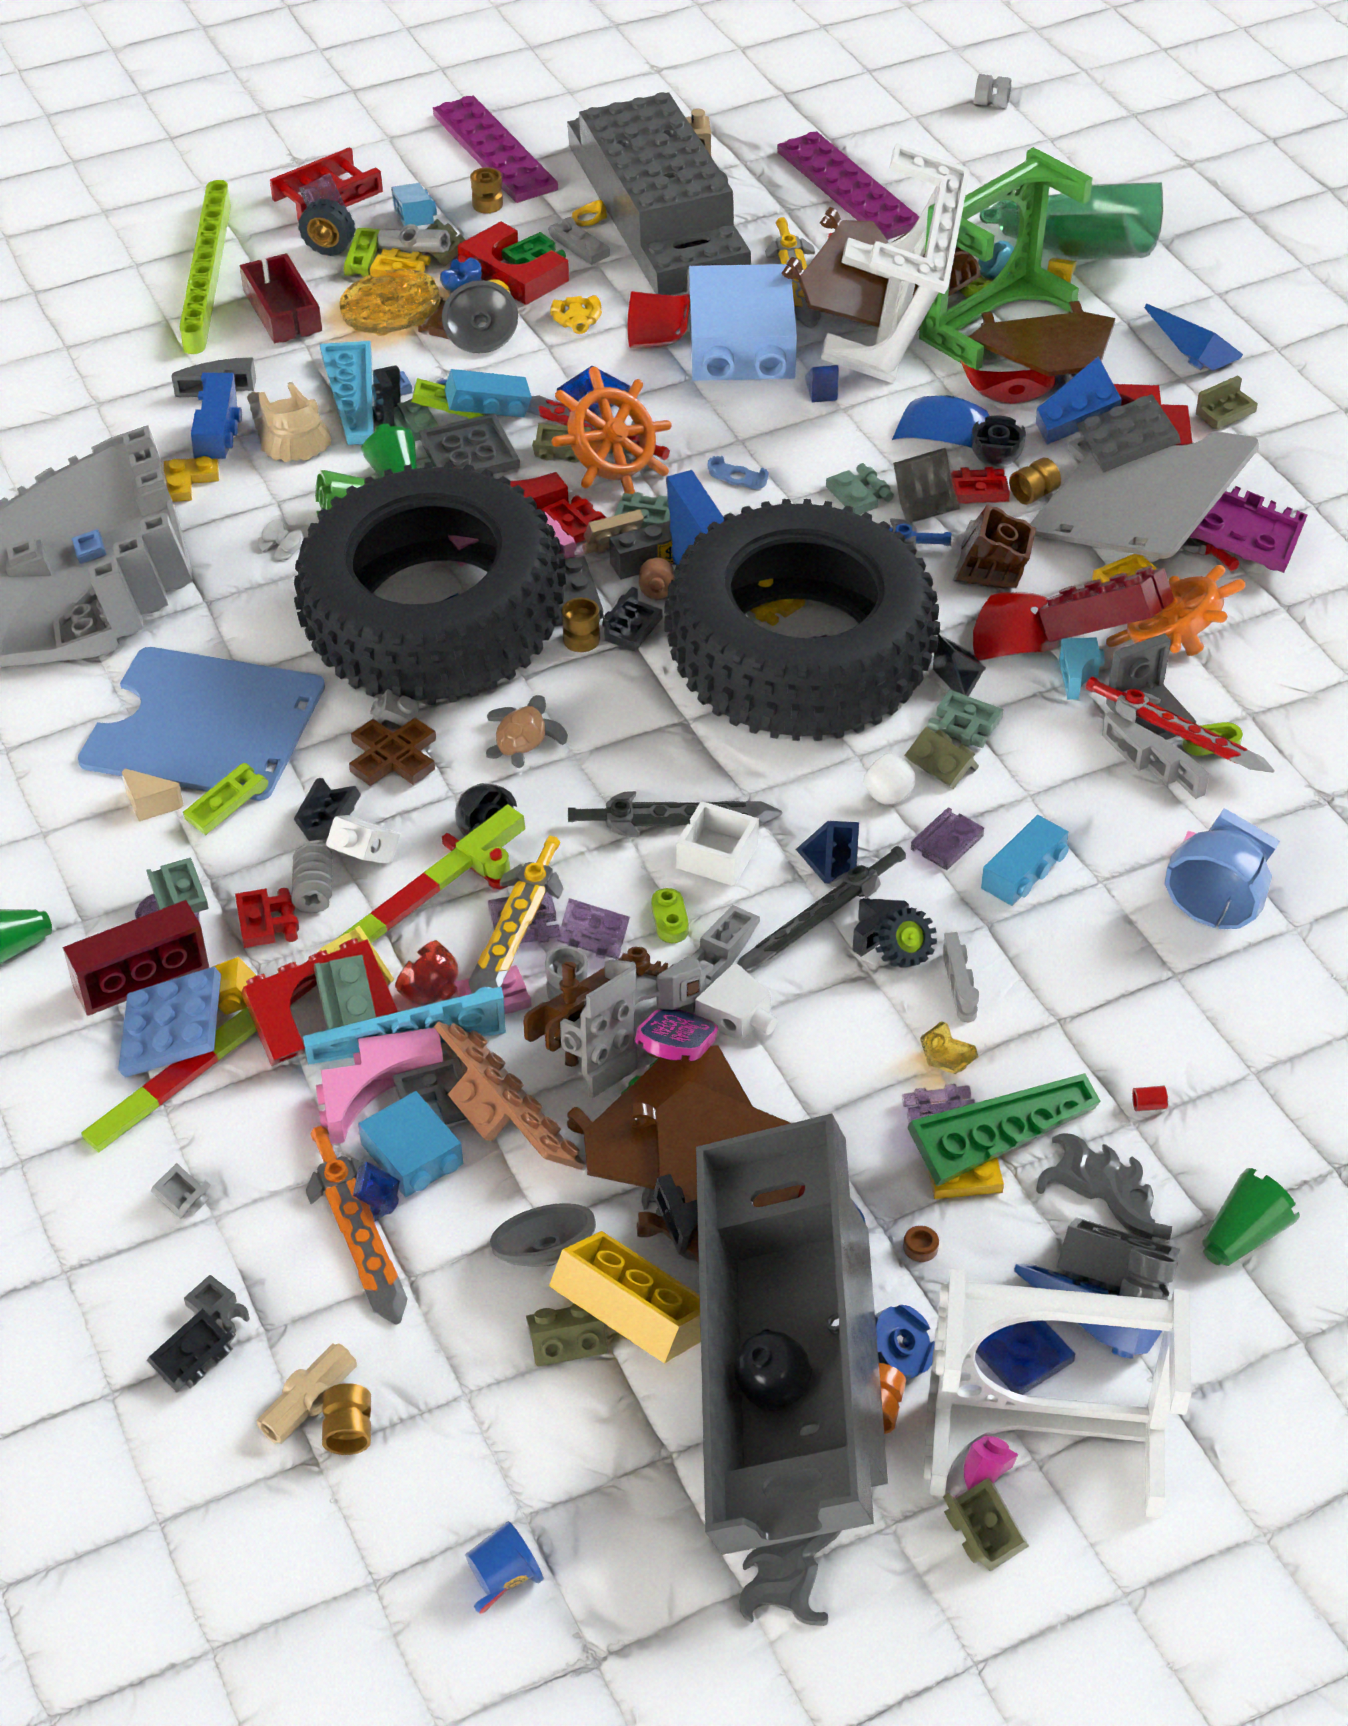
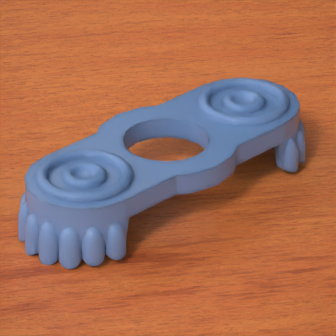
M713 456L709 458L707 463L709 474L712 477L727 481L729 484L741 485L751 489H761L767 484L769 475L767 469L761 468L758 473L744 466L727 464L723 456ZM735 472H741L745 477L734 479L730 475Z

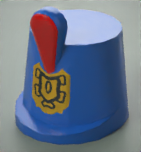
M509 1521L465 1554L474 1576L487 1594V1596L481 1598L474 1605L475 1610L479 1614L485 1613L506 1591L529 1579L538 1584L544 1580L533 1554L517 1529Z

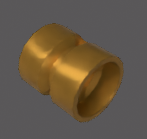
M490 167L474 170L470 176L472 207L480 213L490 214L499 211L503 207L500 171Z
M1040 458L1031 463L1029 467H1023L1011 474L1009 478L1010 490L1021 504H1031L1060 487V471L1049 458Z
M580 597L573 598L563 605V642L569 650L581 653L589 652L599 645L600 616L599 607L595 601Z
M343 1383L328 1388L323 1393V1415L325 1419L322 1423V1446L325 1450L338 1455H353L367 1450L371 1445L370 1391L361 1385L353 1383Z

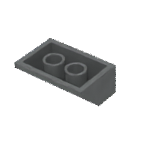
M1076 1217L1067 1228L1057 1268L1065 1270L1064 1275L1069 1278L1085 1281V1278L1089 1277L1100 1281V1287L1119 1292L1123 1278L1130 1276L1126 1266L1131 1248L1151 1250L1175 1260L1178 1258L1180 1249Z

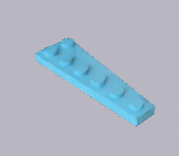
M371 341L320 344L322 360L347 445H363L366 439L374 433L373 394L371 389Z
M482 987L473 994L305 1035L304 1044L308 1065L353 1058V1053L360 1052L359 1038L434 1028L437 1022L447 1025L454 1023L464 1031L471 1032L474 1030L483 1037L506 1033L502 987ZM440 1035V1042L446 1043V1041Z

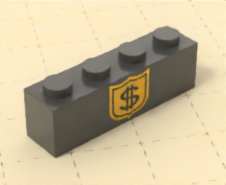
M670 521L609 537L610 564L620 580L639 575V570L643 563L652 558H663L671 565H675L671 551Z

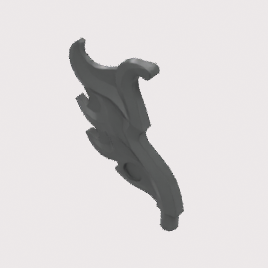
M1062 1133L1052 1137V1143L1063 1145L1065 1155L1056 1166L1049 1167L1040 1174L1036 1187L1037 1193H1044L1047 1185L1050 1183L1063 1184L1090 1200L1093 1198L1105 1200L1115 1218L1125 1228L1135 1234L1152 1240V1237L1170 1240L1173 1226L1155 1223V1219H1152L1150 1212L1154 1199L1153 1190L1150 1184L1140 1185L1143 1177V1167L1133 1156L1130 1157L1129 1163L1131 1166L1126 1167L1120 1162L1117 1153L1106 1144L1102 1145L1104 1154H1097L1087 1146L1083 1139L1074 1134Z
M842 1531L759 1547L750 1552L743 1562V1570H747L754 1565L758 1568V1573L753 1581L744 1587L740 1594V1612L744 1618L752 1623L754 1621L753 1611L760 1606L771 1605L791 1611L794 1617L804 1624L826 1626L828 1624V1614L826 1612H814L808 1604L818 1571V1564L814 1560V1556L834 1541Z

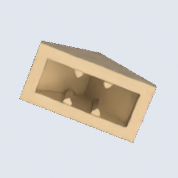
M129 769L122 771L126 794L139 822L181 809L183 806L179 783Z

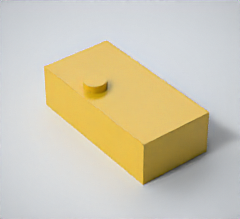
M603 1231L562 1250L549 1287L664 1364L701 1342L700 1295Z

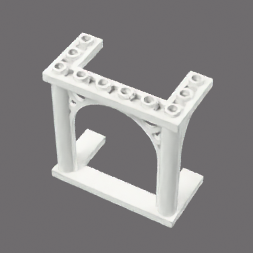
M896 143L892 150L889 169L936 185L913 229L901 239L887 244L876 241L874 245H869L848 237L841 262L888 278L876 344L868 347L828 333L821 355L823 360L890 383L895 382L900 360L938 293L945 294L948 289L970 169ZM935 203L925 252L928 207ZM915 284L919 285V287L917 288L913 296Z
M950 1268L949 1284L941 1283L930 1389L928 1392L927 1413H934V1423L927 1422L925 1446H932V1456H925L923 1479L930 1480L929 1495H945L947 1479L954 1463L971 1444L985 1435L989 1436L1009 1430H1030L1145 1442V1516L1161 1518L1165 1502V1427L1169 1411L1173 1414L1186 1415L1192 1393L1190 1290L1173 1289L1171 1300L967 1282L966 1269ZM1054 1320L1164 1331L1147 1407L1020 1395L1006 1390L988 1379L981 1372L975 1361V1352L980 1343L993 1332L1009 1325L1027 1321ZM970 1384L981 1386L975 1390L959 1389Z

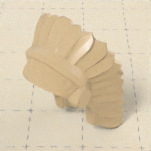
M293 381L287 382V387L291 394V397L288 399H280L270 403L265 391L249 393L247 400L250 404L252 419L260 437L261 451L266 452L267 457H272L274 461L282 459L284 462L290 460L298 461L299 459L305 461L311 459L312 456H317L319 452L326 451L327 446L331 445L330 431L318 414L316 400H308L304 397Z

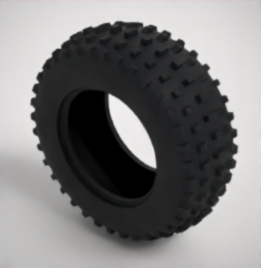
M427 462L424 468L412 469L410 464L404 466V471L396 473L388 469L384 471L383 477L374 480L369 476L364 479V485L358 488L351 485L346 488L347 495L343 498L335 496L330 501L332 507L329 510L321 509L318 513L319 522L311 523L308 527V537L303 538L298 560H296L295 570L298 572V575L294 577V586L297 594L294 597L296 610H301L297 612L301 628L306 627L304 629L305 635L309 641H312L311 646L315 653L322 656V662L329 668L334 666L335 675L340 679L347 677L349 679L348 684L354 689H358L361 686L366 688V694L374 697L376 694H384L389 689L396 696L401 697L403 695L415 701L427 700L428 705H435L436 699L448 698L449 702L452 703L457 702V696L469 694L473 698L478 696L477 690L488 687L490 690L498 688L497 682L505 677L510 681L516 676L515 670L517 668L523 667L526 669L531 664L530 657L533 654L539 655L543 651V640L549 641L554 631L553 626L556 625L557 620L560 618L561 610L559 609V604H563V586L566 585L567 580L565 569H561L565 567L564 554H557L561 552L559 538L554 537L556 533L553 526L547 524L548 518L545 512L541 509L536 510L537 503L531 496L524 497L525 490L519 485L511 487L510 480L504 476L499 479L494 478L493 472L488 469L480 473L475 471L473 465L466 464L463 469L454 468V464L451 462H446L444 467H433L432 462ZM448 535L478 539V542L458 550L450 541ZM457 561L476 566L487 572L477 584L467 591L450 599L434 603L402 604L373 594L392 575L408 567L425 562Z
M782 499V504L771 505L769 501L761 503V508L752 509L748 505L742 507L741 514L735 516L730 512L724 515V522L721 524L715 521L707 527V534L700 532L695 537L694 544L688 546L682 555L679 565L675 567L673 573L675 580H671L668 586L669 600L665 601L664 614H667L664 616V631L669 632L667 635L669 647H672L670 654L672 660L678 663V673L682 678H688L686 686L690 692L697 691L699 693L697 699L702 705L709 703L713 706V714L718 717L723 714L730 717V724L736 727L740 723L748 725L749 732L757 734L759 730L771 732L770 738L778 739L779 735L783 734L792 735V741H800L801 736H813L814 741H822L823 735L834 734L837 739L844 737V731L851 729L856 733L864 731V725L869 722L875 726L880 724L885 713L890 716L896 713L899 703L905 704L917 686H920L924 679L923 671H928L932 662V653H936L939 637L934 636L940 633V622L935 621L938 620L939 604H935L938 601L937 592L932 589L934 584L932 576L929 572H924L926 564L923 558H916L915 556L917 553L913 544L905 545V536L901 532L894 534L890 532V525L887 522L882 521L878 524L872 521V514L867 512L862 515L853 513V507L847 505L843 509L832 507V502L825 501L824 505L812 504L811 499H804L803 504H791L790 499ZM773 579L771 586L762 587L759 585L760 581ZM806 599L834 606L849 614L859 624L845 632L832 636L798 638L767 630L754 623L745 614L753 608L772 601Z

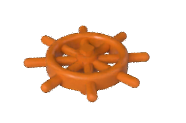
M593 366L589 369V375L594 390L586 394L579 401L563 390L556 391L555 398L568 407L571 412L568 419V434L553 437L551 443L554 447L571 445L578 460L587 468L581 480L583 488H590L596 475L605 479L621 480L624 493L634 494L635 489L631 476L642 470L646 465L661 476L668 475L669 468L653 457L656 446V432L670 430L672 423L669 420L652 421L647 409L637 399L643 388L642 380H634L628 392L617 388L604 387L599 369ZM598 403L602 419L588 408ZM609 404L619 407L615 418H613ZM628 415L635 425L627 426L624 423ZM584 420L597 430L585 432ZM639 435L640 446L627 437ZM623 448L636 457L632 463L627 464ZM611 449L616 464L605 461Z
M1222 565L1215 566L1205 577L1195 576L1179 579L1178 576H1171L1169 584L1175 601L1152 618L1128 623L1127 629L1109 636L1106 639V645L1113 648L1131 639L1136 644L1165 633L1171 640L1170 651L1172 653L1180 652L1182 643L1188 656L1196 655L1204 648L1197 634L1212 622L1223 623L1227 620V613L1221 611L1224 606V598L1243 590L1246 585L1245 581L1237 579L1218 588L1215 582L1225 573V567Z

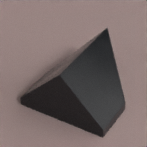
M939 634L937 636L939 637L937 651L933 657V670L952 691L970 696L986 667L971 651Z

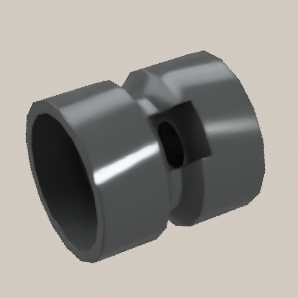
M1131 1248L1126 1266L1130 1276L1123 1278L1118 1296L1168 1300L1170 1292L1165 1286L1173 1282L1178 1265L1177 1260L1151 1250Z

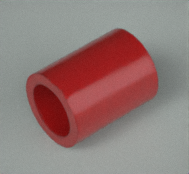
M1162 1085L1133 1088L1132 1102L1134 1110L1137 1112L1167 1109L1168 1094L1166 1087Z

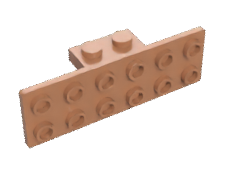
M437 1022L434 1026L436 1031L468 1068L466 1073L448 1093V1096L485 1140L493 1141L511 1119L544 1159L582 1170L586 1164L578 1155L580 1153L579 1148L571 1141L563 1138L559 1133L561 1131L560 1126L541 1112L542 1105L539 1101L524 1092L522 1081L515 1075L508 1073L504 1068L505 1061L486 1047L487 1040L474 1030L467 1032L454 1023L447 1025Z

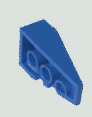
M1146 303L1145 310L1180 352L1189 358L1188 363L1199 370L1205 367L1213 371L1239 360L1243 356L1240 351L1215 332Z
M693 470L666 477L667 502L670 512L669 526L672 536L671 551L675 565H679L682 555L689 545L694 544L695 537L700 532L708 533L707 527L714 521L719 524L724 522L723 515Z
M1016 1264L1014 1272L1034 1288L1107 1295L1109 1292L1098 1284L1093 1285L1081 1282L1080 1286L1075 1285L1076 1279L1034 1264ZM1077 1323L1099 1342L1113 1347L1112 1353L1129 1359H1133V1356L1137 1354H1147L1162 1333V1330Z

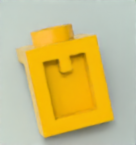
M1051 258L1048 261L1047 271L1071 283L1077 261Z

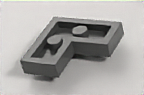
M458 1057L393 1075L394 1086L399 1099L417 1091L425 1102L436 1100L445 1125L467 1119L448 1096V1093L464 1075Z

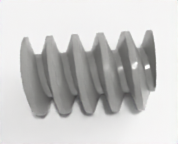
M309 843L300 846L293 855L292 903L302 912L318 913L329 907V900L332 896V851L323 844Z

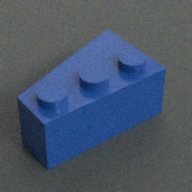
M1099 356L1036 409V425L1046 445L1079 432L1077 423L1085 421L1088 417L1097 416L1110 411L1114 407L1121 406L1122 399Z
M202 373L203 391L198 392V400H202L201 409H195L191 430L193 457L207 456L211 459H226L229 449L233 448V436L238 434V423L242 422V408L237 406L234 373Z

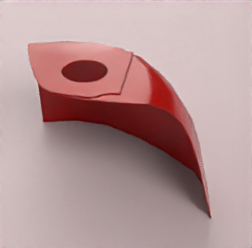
M631 291L628 309L629 347H662L679 341L687 330L690 295L674 296ZM687 305L686 317L684 319V312ZM680 328V333L676 334V331Z
M961 361L971 385L982 396L996 402L1007 404L1027 402L1044 395L1054 388L1055 376L1048 377L1032 369L1005 372L980 371L968 367Z
M1006 592L990 595L983 605L973 629V650L978 660L1027 652H1047L1056 649L1060 640L1049 642L1039 611L1036 614L1031 611L1032 607H1037L1039 610L1046 605L1048 598L1027 592Z

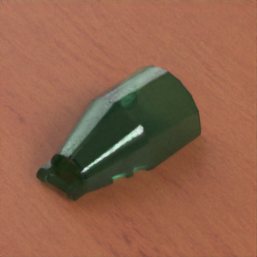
M1162 182L1093 184L1090 201L1084 204L1062 193L1049 195L1043 249L1072 260L1136 259L1149 256L1156 247L1162 227ZM1002 200L980 212L979 217L983 223L999 224V228L1004 235L1017 240L1020 214L1014 201Z

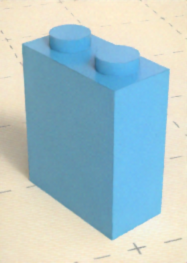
M417 1091L358 1123L361 1145L405 1198L416 1191L424 1190L430 1183L446 1174L453 1173L459 1166L464 1164L461 1142Z

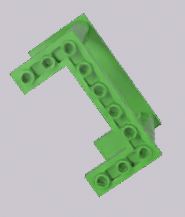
M1033 147L1027 150L1026 161L965 195L956 243L957 247L984 262L993 258L995 235L967 219L1002 200H1012L1018 207L1020 221L1017 242L1002 271L982 290L948 310L949 286L945 294L939 292L920 325L919 339L960 363L962 361L968 367L979 370L983 365L984 346L962 334L959 330L982 317L981 313L990 312L1003 304L1018 300L1049 301L1063 310L1071 312L1069 302L1078 301L1079 288L1041 267L1049 189L1051 187L1084 204L1090 201L1093 178ZM935 203L928 207L925 252Z

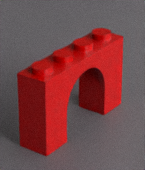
M502 221L458 244L459 262H465L470 257L476 259L481 264L482 280H500L509 287L512 297L524 305L530 304L569 281L568 259L552 250L524 264H506L501 262L504 260L502 258V249L518 242V230Z
M357 938L348 940L339 945L340 950L328 954L327 950H323L309 956V962L298 966L296 962H291L278 968V973L266 978L265 974H260L246 981L247 985L243 986L241 994L271 1066L299 1056L305 1050L304 1043L291 1014L290 1000L298 987L308 981L316 980L314 964L327 963L332 960L362 955L376 1018L398 1012L368 939L358 942Z

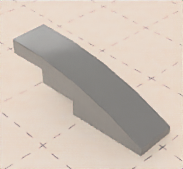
M1112 712L1105 714L1102 736L1134 768L1141 771L1149 767L1166 785L1177 781L1195 799L1205 795L1209 772L1188 754L1163 737L1137 723H1133Z
M732 905L700 938V947L691 958L713 964V970L706 975L707 979L714 982L734 963L759 924L760 916ZM695 1003L680 1007V1009L694 1013Z

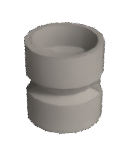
M979 74L974 103L986 106L989 103H993L994 107L1007 108L1012 79L1001 76L993 79L992 75ZM993 88H998L997 94H993Z
M562 946L552 950L546 956V989L549 1000L563 993L559 988V982L562 980L561 966L564 962H574L576 964V979L579 982L587 978L588 961L582 950L572 946Z

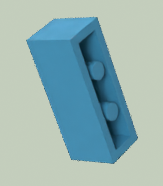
M420 183L391 187L394 211L404 226L408 224L416 226L434 224L433 216L437 215L435 201H432L427 189H423Z
M451 369L444 388L449 410L483 414L495 413L496 415L525 418L532 399L526 377Z
M1037 814L983 867L981 889L1013 906L1021 897L1024 898L1029 894L1032 886L1039 879L1043 880L1048 875L1051 867L1057 861L1061 862L1066 857L1069 850L1067 845L1069 831Z

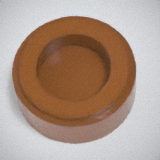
M914 1226L905 1233L903 1250L907 1257L917 1262H927L937 1255L939 1237L933 1229L927 1226Z

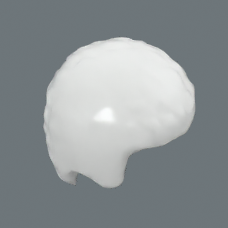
M886 753L870 766L864 775L863 783L870 795L879 803L893 805L900 803L909 796L915 784V773L911 766L895 753Z

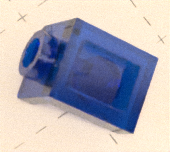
M366 1162L358 1167L353 1196L370 1205L374 1222H376L383 1216L391 1214L397 1207L400 1180Z

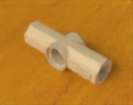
M332 1343L307 1370L298 1369L291 1374L284 1384L282 1395L256 1420L258 1428L273 1443L282 1444L308 1416L316 1417L323 1412V1393L328 1388L340 1384L357 1367L356 1359L342 1344Z

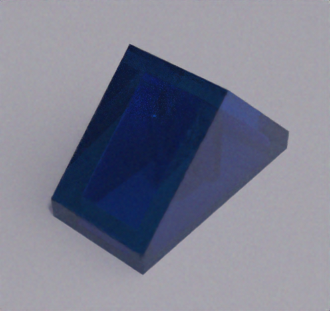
M838 365L812 367L805 375L812 403L837 400Z

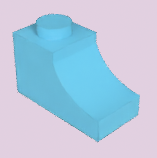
M1097 637L1062 638L1059 662L1067 700L1079 699L1080 688L1090 677L1093 676L1098 679L1099 668L1104 666L1105 654L1104 649H1099Z

